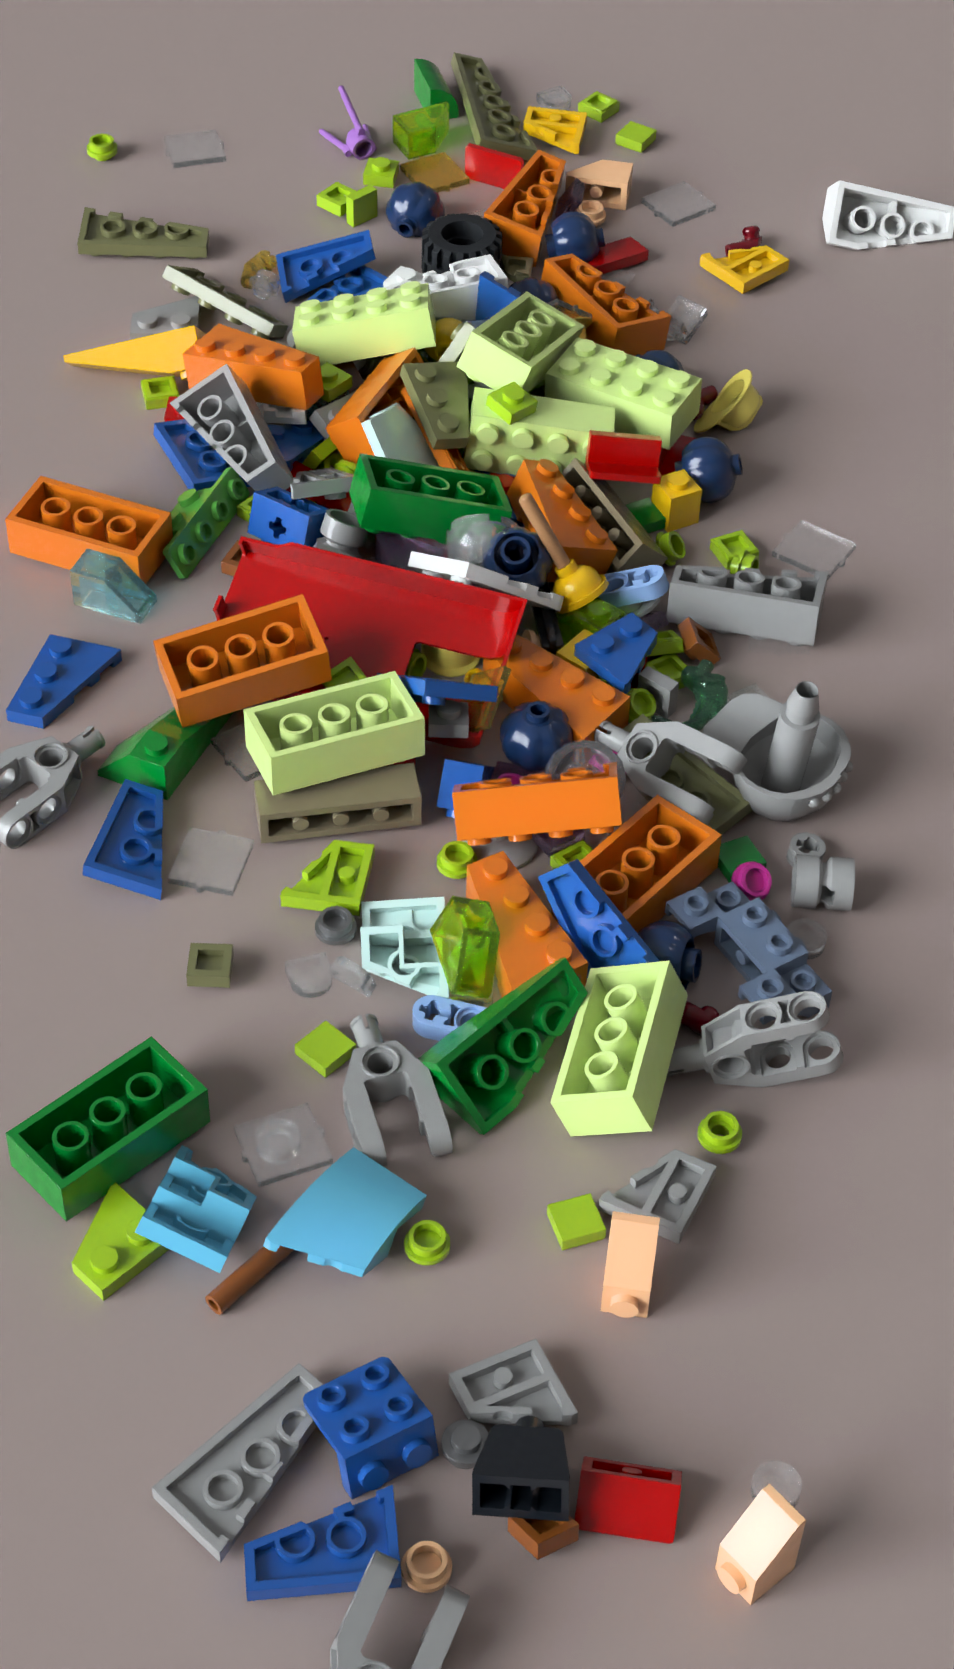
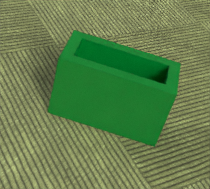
M414 59V91L430 122L459 118L458 104L438 67L428 60Z

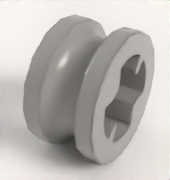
M808 832L798 833L791 838L786 858L792 867L795 854L815 855L823 860L826 845L815 834ZM804 849L810 850L809 854L804 853Z

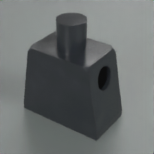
M535 1416L521 1417L516 1422V1425L497 1424L491 1427L473 1468L472 1515L569 1522L570 1474L563 1431L558 1428L545 1427L544 1423Z

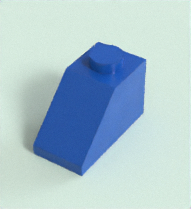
M445 759L436 807L446 808V816L455 818L452 798L454 785L492 780L495 767L461 760Z

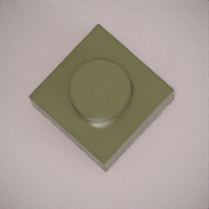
M190 943L186 973L187 986L230 988L234 957L233 944Z

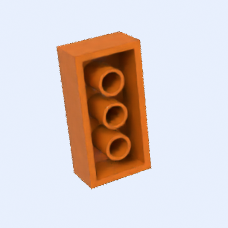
M40 476L5 518L10 553L140 591L165 559L163 549L173 538L170 512L44 476Z
M303 594L153 641L159 670L182 728L332 681L329 653Z
M657 794L580 860V863L638 933L645 926L659 921L666 915L665 907L667 901L693 890L718 868L722 834ZM551 907V914L553 915V917H554V918L556 919V921L558 922V920H557V918H556V916H555V914H554V912H553V909H552V907Z

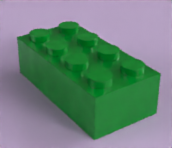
M361 453L359 454L349 490L360 528H364L372 533H397L409 539H417L418 537L429 538L442 544H467L479 550L488 549L489 541L494 535L507 531L513 512L498 476Z
M151 1036L6 1132L11 1166L67 1222L106 1195L110 1186L115 1182L118 1185L122 1184L210 1123L208 1089Z

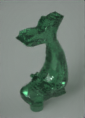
M702 659L698 666H686L680 676L681 683L695 695L694 699L697 701L689 720L682 723L698 731L703 729L726 705L728 698L726 678L720 674L711 673L714 665L706 659ZM651 716V721L673 722L662 716Z

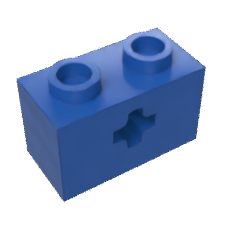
M280 487L255 491L247 533L260 538L261 541L281 545L294 542L313 547L317 538L324 537L320 532V528L328 508L305 498L293 500L291 499V492Z

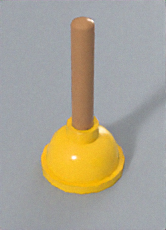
M526 493L519 498V504L556 565L554 570L558 577L554 582L553 593L564 597L561 610L557 612L561 614L569 613L592 602L607 589L609 585L605 575H600L591 566L577 565L574 559H569L532 494Z

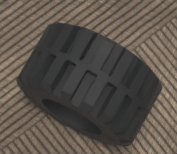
M453 213L435 218V221H430L422 231V273L433 270L436 274L450 271L449 264L489 254L501 268L503 236L502 232L499 231L500 228L496 224H492L491 220L481 218V216L475 214Z

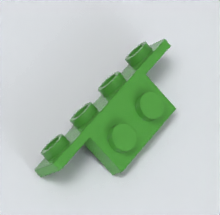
M232 467L226 468L212 487L198 491L193 488L182 493L177 499V505L170 512L173 538L163 549V555L179 579L188 578L237 513V506L250 495L245 483Z

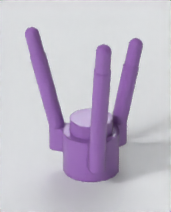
M340 85L338 90L355 128L348 132L346 144L324 129H320L319 133L340 148L346 157L353 154L355 158L364 160L370 157L377 147L372 140L368 125H361L344 86Z

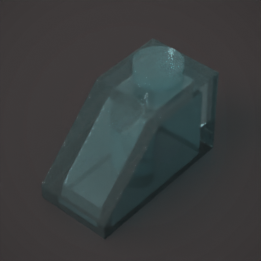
M87 548L70 570L74 605L141 624L157 602V595L119 557Z

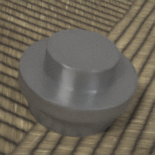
M331 906L324 909L315 922L317 938L328 945L346 944L355 937L357 932L355 918L349 910L340 906Z
M459 1420L450 1424L443 1432L441 1439L443 1455L457 1468H474L488 1437V1431L480 1423L472 1420Z

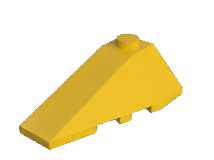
M193 325L63 355L65 363L74 367L181 377L182 381H186L187 376L183 353L195 344L198 339L202 338L205 333Z

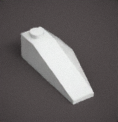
M839 180L827 189L822 217L826 244L852 250H865L950 240L954 230V206Z
M490 254L449 264L450 271L436 274L433 270L423 273L424 278L422 281H419L420 284H429L435 317L474 321L476 317L479 276L482 272L490 273L495 277V281L509 288L508 277ZM404 280L384 288L387 290L400 288L402 284L412 281Z

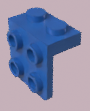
M379 1357L307 1392L303 1397L306 1411L337 1453L342 1485L352 1500L369 1491L378 1489L384 1483L414 1468H419L439 1456L433 1415L387 1357Z

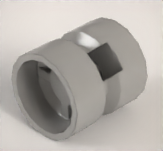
M328 509L320 528V532L324 537L317 538L316 542L318 541L351 556L360 558L361 556L357 548L365 545L369 531L360 528L355 514L339 509Z
M795 854L791 880V906L815 909L819 903H823L827 910L851 911L855 887L854 858L830 857L827 862H822L819 856Z

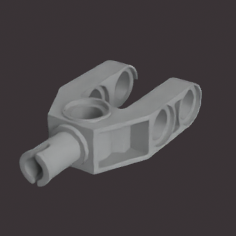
M606 720L600 723L599 726L607 730V733L596 729L594 735L595 743L618 753L616 758L635 788L648 802L658 794L706 825L712 819L715 809L695 795L660 779L669 770L673 757L678 752L684 754L687 751L702 758L709 767L715 769L718 766L735 775L740 774L748 761L743 754L733 747L679 721L636 723L633 730L628 732ZM652 751L648 757L644 758L648 752Z
M88 726L85 731L67 744L61 743L53 736L10 747L0 754V776L6 771L0 780V801L28 781L33 782L39 788L26 799L20 798L17 800L16 806L1 817V843L11 849L18 848L68 811L83 781L81 762L105 746V739L98 729L94 730V726Z
M803 991L740 1004L701 1026L702 1038L699 1040V1044L674 1048L667 1077L705 1069L706 1073L711 1074L715 1084L763 1088L833 1073L840 1068L844 1055L837 1036L829 1031H820L826 1026L830 1016L824 997L814 991ZM816 1007L820 1009L819 1014L813 1019L801 1020L797 1018L800 1011L805 1008ZM773 1016L776 1018L775 1023L769 1028L758 1029L754 1027L755 1022L761 1017ZM821 1046L833 1048L832 1054L825 1059L817 1060L811 1057L813 1051ZM787 1055L790 1057L789 1062L783 1067L772 1068L768 1066L770 1060L775 1056Z
M366 1014L368 1023L366 1028L362 1015L354 1018L351 1021L350 1027L354 1033L358 1048L353 1049L343 1086V1105L345 1118L355 1148L380 1165L387 1166L384 1143L370 1102H387L397 1096L405 1095L409 1101L414 1100L418 1112L419 1132L421 1136H426L431 1155L437 1157L453 1153L449 1125L429 1068L397 1040L384 1042L375 1015Z
M375 1550L331 1645L330 1669H392L383 1662L373 1661L364 1657L361 1649L397 1570L399 1560ZM447 1584L445 1585L444 1593L434 1616L420 1639L422 1642L421 1647L410 1669L441 1668L469 1602L470 1595Z

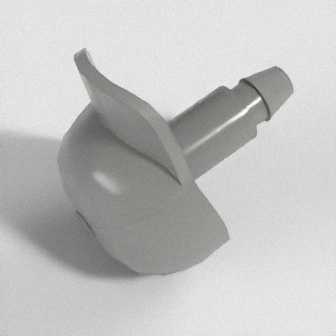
M810 681L798 683L784 704L757 693H743L726 704L703 728L704 734L733 747L747 758L748 761L740 774H733L735 785L743 799L750 803L751 809L756 814L770 820L791 821L817 812L831 800L834 794L841 791L840 782H845L848 778L847 773L853 769V764L849 761L851 756L849 740L839 725L832 719L820 714L818 687Z

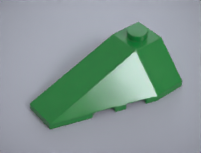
M173 707L118 744L97 770L98 776L123 784L124 780L128 779L162 790L163 799L168 801L234 712L182 728Z
M565 957L560 958L446 1035L419 1057L418 1060L429 1068L439 1098L479 1134L485 1135L517 1108L524 1097L522 1091L532 1075L539 1073L546 1061L543 1059L556 1037L562 1036L588 992Z

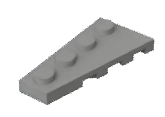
M300 1363L152 1487L153 1498L220 1563L317 1427L304 1407L303 1397L307 1392L323 1384Z

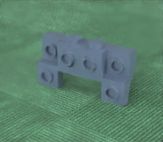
M732 881L709 893H706L699 886L666 902L665 913L668 916L674 915L684 928L690 932L693 938L707 932L716 931L714 944L747 981L739 986L738 997L741 1000L747 998L749 1002L803 991H814L824 997L829 1008L832 990L807 964L809 952L804 942L800 938L795 937L782 923L777 912L770 910L759 897L750 901ZM808 1007L800 1011L798 1015L809 1018L819 1013L820 1009ZM764 1016L759 1021L764 1025L776 1020V1018Z

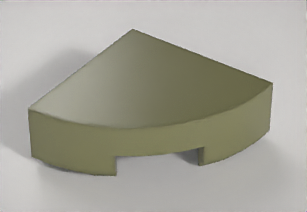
M502 255L501 269L509 280L513 282L521 281L532 276L534 258Z

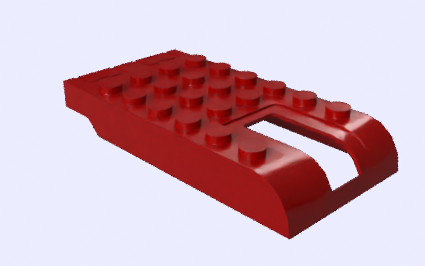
M243 536L240 537L238 544L242 551V556L225 601L222 595H218L213 608L217 621L303 594L328 650L330 669L351 656L367 678L376 676L377 673L395 671L397 675H405L416 644L421 643L477 658L503 660L495 686H498L499 689L528 599L294 542L277 545ZM319 684L307 689H303L285 696L272 699L270 701H278L325 688L322 684ZM446 698V700L456 702H468L469 732L468 738L428 737V704L415 702L425 718V740L456 748H474L480 744L494 702Z

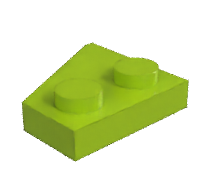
M333 840L322 851L320 858L312 861L302 870L303 878L292 889L286 886L281 891V906L323 911L331 906H340L349 910L352 915L360 916L361 902L364 901L375 857L374 844Z
M116 1182L110 1186L72 1261L73 1273L103 1301L170 1250L135 1233L146 1209Z

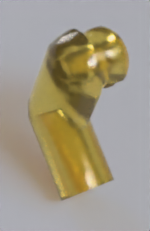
M259 251L244 264L240 280L241 285L247 289L254 288L259 271L262 268L266 272H272V268L276 267V257L270 255V251Z

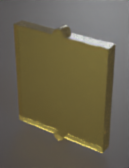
M445 152L427 157L421 156L417 160L400 164V170L412 183H424L437 191V193L442 191L449 192L450 189L470 184V178Z
M502 666L471 675L469 683L498 686L497 702L461 700V702H468L469 732L491 729L499 703L503 700V692L511 672L510 668Z

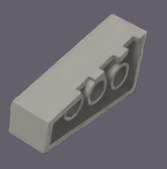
M227 363L170 402L185 420L255 491L273 487H280L286 490L293 483L294 477L247 384Z
M676 565L670 581L666 622L679 625L686 618L690 617L702 627L713 629L721 634L732 632L749 635L757 640L774 639L786 641L794 646H814L823 611L828 572L815 571L814 578L797 577V570H782L781 576H766L761 574L760 570L756 568H745V570L738 571L736 574H728L725 567Z

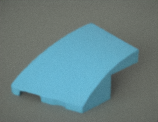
M182 1145L175 1155L168 1172L158 1186L151 1203L144 1212L135 1233L220 1273L257 1196L232 1181L219 1169L200 1167L192 1162L193 1151Z
M353 1147L332 1164L296 1200L268 1234L263 1246L274 1252L280 1246L308 1254V1262L322 1266H333L342 1272L363 1277L388 1256L397 1229L423 1208L427 1195Z

